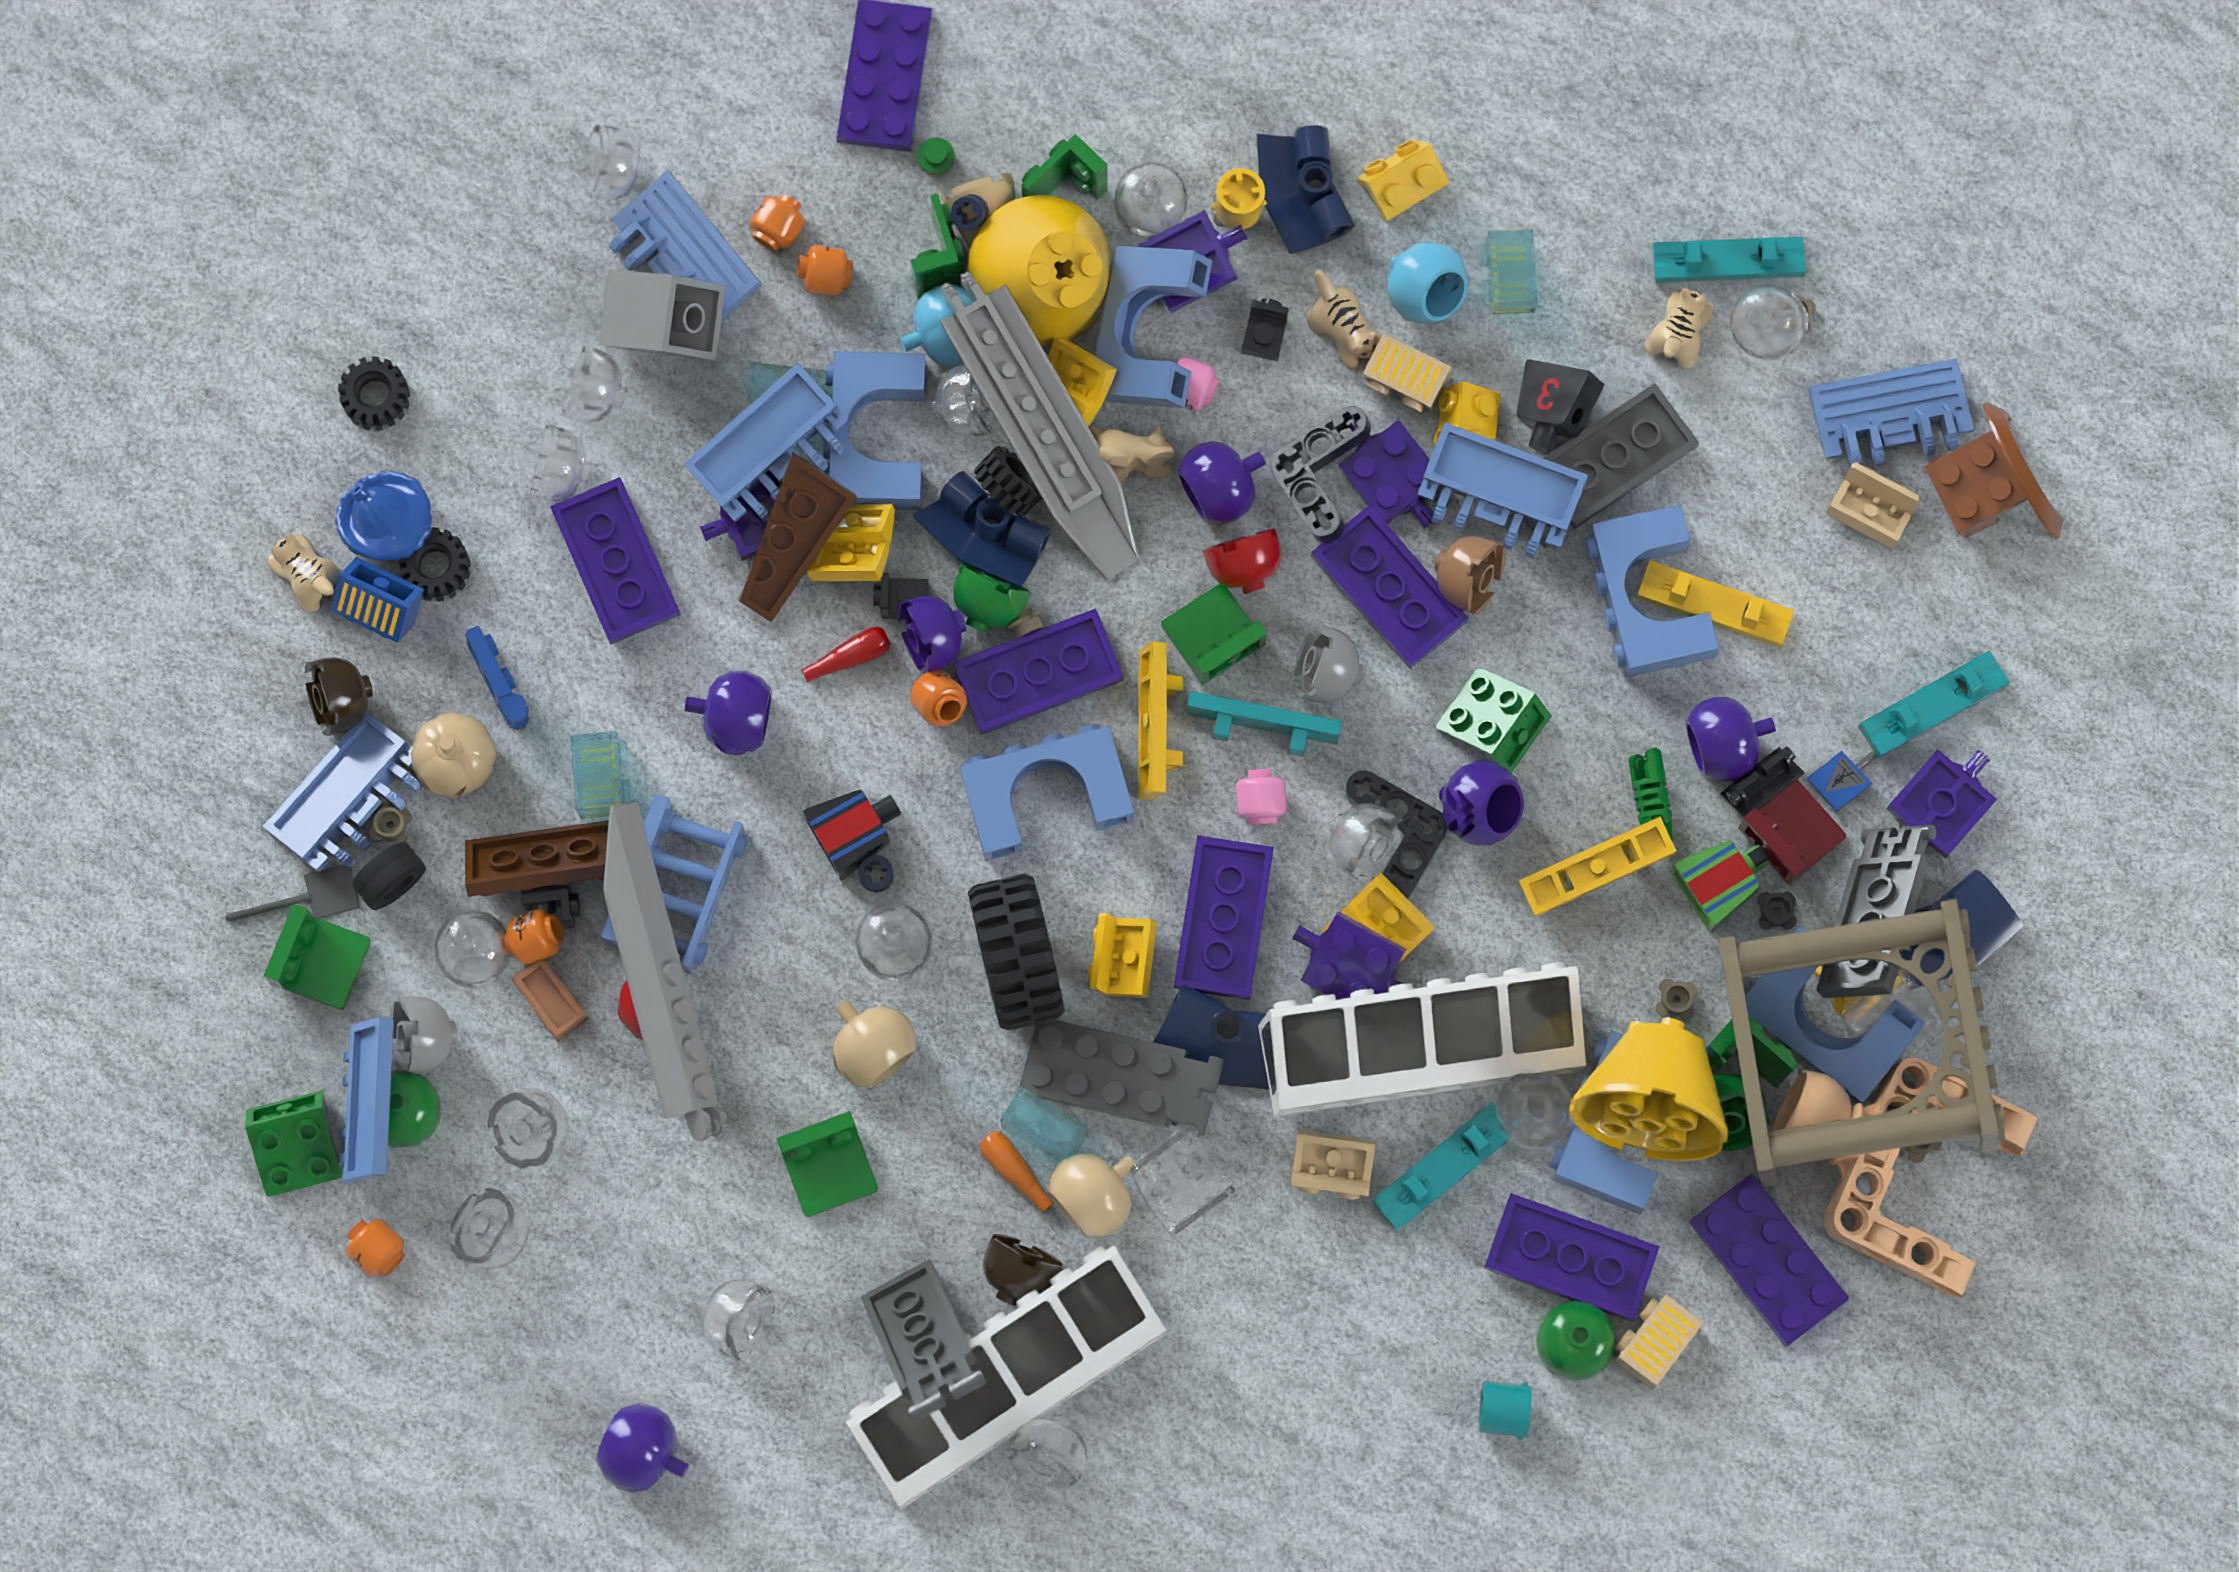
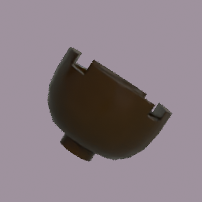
M331 657L307 662L305 673L312 672L313 681L305 683L307 696L317 725L325 723L327 726L322 733L325 736H330L354 728L362 721L367 711V698L373 696L369 677L367 675L361 676L358 668L346 659Z
M994 1233L985 1251L983 1273L988 1283L998 1290L996 1297L999 1300L1017 1306L1016 1302L1033 1290H1037L1041 1294L1052 1286L1050 1280L1062 1272L1064 1268L1063 1263L1059 1259L1034 1245L1032 1248L1020 1245L1021 1240Z

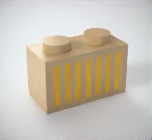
M1383 333L1363 372V377L1369 381L1367 385L1369 389L1386 397L1389 392H1392L1403 398L1401 401L1402 405L1415 412L1421 413L1423 408L1432 412L1452 373V368Z
M1666 1294L1659 1302L1654 1298L1650 1300L1638 1316L1644 1323L1636 1333L1628 1329L1615 1347L1621 1352L1615 1362L1651 1390L1659 1384L1704 1324Z

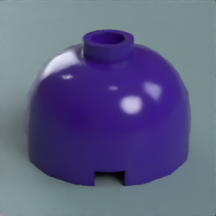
M927 595L914 597L897 605L898 622L904 619L906 622V631L902 632L901 635L907 651L918 670L924 668L923 674L933 670H940L949 665L958 656L962 647L961 633L966 631V624L959 610L953 611L947 602L938 597Z

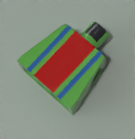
M1727 841L1675 862L1670 873L1709 933H1711L1757 893L1761 885L1754 874L1770 865L1766 853L1759 845L1740 854L1734 843Z

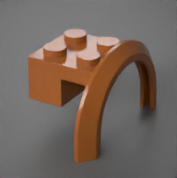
M1985 402L1983 408L1992 431L1924 466L1958 534L1968 538L1999 522L1998 515L2028 500L2048 533L2054 539H2059L2063 518L2060 512L2052 506L2029 468L2008 421L2012 420L2010 414L2000 407Z

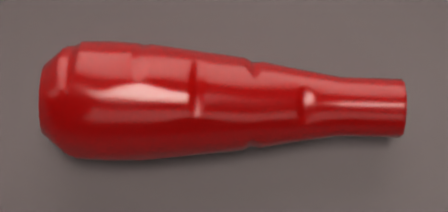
M870 627L843 642L815 663L801 669L807 683L821 676L874 660L884 655L889 650L891 643L882 627Z

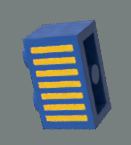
M355 557L339 575L330 611L398 643L415 624L424 589Z

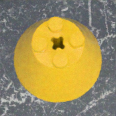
M1033 195L1015 199L1004 204L986 219L972 241L968 254L967 271L976 279L985 296L1005 284L1041 347L1052 346L1054 338H1065L1069 341L1077 338L1086 332L1104 311L1103 302L1109 288L1113 255L1104 231L1097 221L1083 208L1060 197Z
M1664 1018L1661 1020V1023H1644L1639 1021L1629 1023L1628 1031L1573 1096L1569 1109L1570 1118L1582 1132L1594 1140L1619 1151H1622L1623 1144L1646 1150L1645 1158L1666 1161H1694L1718 1154L1722 1151L1723 1143L1727 1141L1728 1130L1705 1049L1706 1041L1684 1030L1685 1024L1673 1018Z

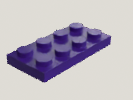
M858 0L837 130V143L911 152L932 20V8L875 0Z
M621 477L550 506L610 645L681 615Z
M1370 505L1344 525V531L1336 541L1322 543L1311 552V557L1409 669L1452 636L1469 620V617L1462 610L1456 608L1444 598L1439 591L1437 581Z
M1096 608L953 662V667L967 695V702L981 735L1124 681L1123 673Z
M1197 835L1173 989H1180L1185 984L1200 993L1244 1000L1251 999L1274 847Z
M1752 1173L1689 1220L1692 1228L1785 1347H1788L1850 1299Z
M1510 1193L1484 1269L1572 1301L1593 1304L1605 1313L1634 1322L1660 1246Z

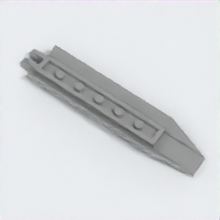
M967 271L960 275L961 283L974 302L964 307L951 284L946 283L940 287L941 293L954 314L941 320L940 323L1055 521L1107 580L1139 561L1121 483L1110 464L1105 462L1099 455L1100 447L1006 285L1004 284L985 296L976 279Z
M636 802L612 806L609 811L603 892L664 1119L684 1114L688 1129H690L689 1133H691V1137L694 1140L702 1142L706 1141L710 1136L722 1137L727 1132L728 1122H726L725 1111L717 1106L719 1104L715 1093V1085L709 1071L705 1048L701 1041L694 1007L690 1000L684 970L681 966L639 805Z

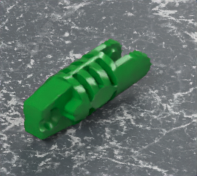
M1655 747L1646 750L1647 752H1644V756L1635 754L1628 758L1632 788L1634 791H1637L1634 794L1636 811L1640 813L1637 815L1640 825H1643L1661 817L1673 842L1672 810L1668 809L1671 804L1668 798V789L1665 788L1667 780L1663 758L1659 748Z

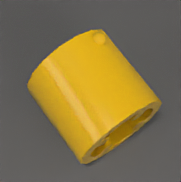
M1246 168L1232 169L1221 176L1217 183L1215 203L1211 205V208L1215 210L1217 218L1223 225L1231 229L1242 225L1243 229H1246L1258 222L1262 215L1263 206L1266 205L1263 180L1257 173Z

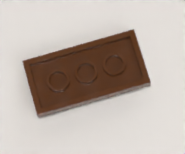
M609 820L465 840V886L467 896H492L500 892L528 891L535 887L557 884L569 885L573 882L592 879L604 880Z

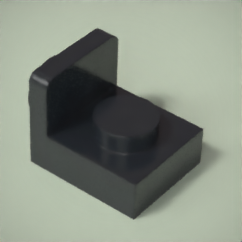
M1263 298L1261 301L1252 300L1241 354L1278 362L1288 321L1289 308L1284 307L1281 302L1270 298Z
M883 573L881 584H874L873 606L880 607L882 619H897V605L914 597L928 596L929 581L928 579L890 578L889 573Z
M557 884L521 891L522 905L526 911L544 909L549 914H553L556 912L557 907H562L563 922L566 928H575L574 917L580 916L578 893L571 894L568 885Z

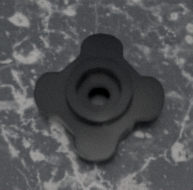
M1784 892L1783 894L1761 893L1757 899V903L1761 907V917L1758 919L1759 926L1764 930H1770L1772 927H1783L1786 930L1792 929L1797 923V919L1793 915L1796 902L1795 896L1790 892ZM1779 908L1780 914H1775L1773 909Z

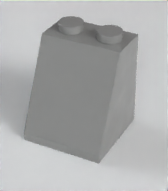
M608 270L599 345L631 351L716 361L726 285L668 274Z

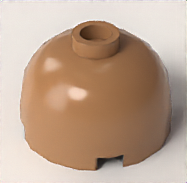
M1466 536L1452 543L1447 550H1442L1437 556L1434 568L1438 572L1437 584L1444 598L1462 611L1478 614L1484 610L1495 592H1487L1493 578L1500 581L1504 571L1506 560L1504 546L1488 538Z

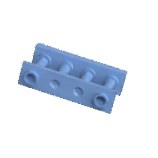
M655 793L644 821V828L655 869L658 866L711 885L703 906L662 892L666 910L697 920L690 942L674 937L678 955L684 956L681 964L683 970L686 973L692 974L695 965L701 966L704 962L708 950V944L704 943L735 857L742 858L748 843V836L744 835L743 823L738 821L734 822L731 833L727 834L677 817L676 812L672 811L673 806L670 798ZM670 831L723 848L724 852L717 870L662 852V847L658 845L663 832L669 834ZM609 914L601 939L604 945L619 949Z

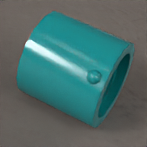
M1483 1381L1479 1408V1433L1517 1436L1518 1440L1527 1437L1531 1414V1385H1528L1525 1381L1521 1384Z

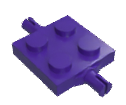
M1203 210L1137 245L1138 247L1194 250L1211 259L1212 267L1206 293L1208 295L1238 279L1230 262L1228 248L1247 240L1248 237L1242 225L1221 235L1214 229L1208 214ZM1176 295L1163 296V300L1171 313L1202 298Z
M1399 420L1381 433L1372 436L1369 434L1359 444L1353 454L1338 464L1339 470L1367 506L1370 505L1386 524L1399 515L1409 512L1414 514L1424 529L1429 527V522L1431 525L1434 523L1432 522L1433 514L1423 503L1426 498L1418 496V491L1430 459ZM1355 421L1354 425L1350 423L1348 425V428H1350L1352 431L1356 430V428H1358L1357 423Z
M769 470L766 475L779 489L782 482ZM760 483L750 493L768 509L770 515L775 500L770 496V492L764 485ZM740 496L737 500L747 510V513L737 522L720 506L721 519L700 526L705 542L727 533L728 537L735 543L740 558L743 561L755 556L767 521L764 522Z
M1937 749L1886 808L1903 822L1904 826L1934 825L1936 837L1934 840H1928L1927 844L1945 859L1997 800V798L1982 787L1979 779L1976 777L1985 765L1990 762L1989 757L1985 755L1975 765L1984 754L1980 750H1977L1974 756L1963 766L1951 761Z
M1340 911L1336 913L1329 928L1320 936L1299 925L1292 937V940H1296L1312 950L1310 963L1300 980L1325 995H1335L1336 1000L1351 998L1350 993L1364 989H1373L1374 994L1387 993L1390 987L1403 984L1395 978L1397 976L1398 964L1406 949ZM1373 1010L1360 1011L1357 1013L1363 1015L1366 1018H1369Z

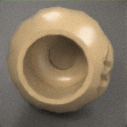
M455 712L440 714L434 719L423 723L415 735L414 744L410 752L412 769L420 783L432 794L444 795L448 798H461L482 787L492 773L497 756L495 741L489 734L486 726L471 716Z
M848 1000L842 1002L835 1009L847 1025L838 1033L832 1046L834 1064L842 1077L848 1082L861 1087H874L902 1067L915 1054L916 1032L909 1018L898 1009L878 1006L868 1008L863 1013L858 1014Z
M1091 1153L1075 1154L1064 1159L1056 1166L1049 1182V1193L1085 1237H1104L1118 1230L1128 1219L1132 1202L1130 1193L1122 1179L1137 1168V1166L1128 1155L1111 1167L1105 1160Z

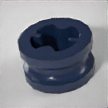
M969 194L957 199L951 208L952 220L962 230L970 231L980 227L989 216V208L986 201L976 194ZM971 203L973 204L972 211L977 213V217L968 221V214L962 212V208Z
M880 855L868 856L859 866L860 883L869 892H883L892 884L894 877L892 865L885 857ZM872 865H880L881 871L887 872L885 879L880 877L881 882L872 883L871 876L865 875L867 869L872 871Z

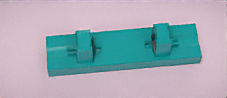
M1803 236L1653 242L1652 245L1654 283L1804 277L1806 273ZM1758 250H1763L1761 264L1759 265Z
M1989 650L1859 724L1858 728L1879 759L2005 688L2010 681ZM1957 679H1961L1968 690L1966 696L1957 684Z
M1190 691L1187 704V715L1216 721L1213 739L1228 741L1231 724L1291 735L1288 753L1302 757L1304 756L1307 739L1337 745L1342 723L1340 720Z
M1492 1102L1372 1199V1203L1397 1232L1513 1138L1518 1131ZM1466 1138L1472 1143L1475 1148V1154L1462 1139Z

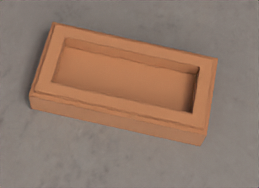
M545 959L531 963L511 978L557 1042L589 1019Z

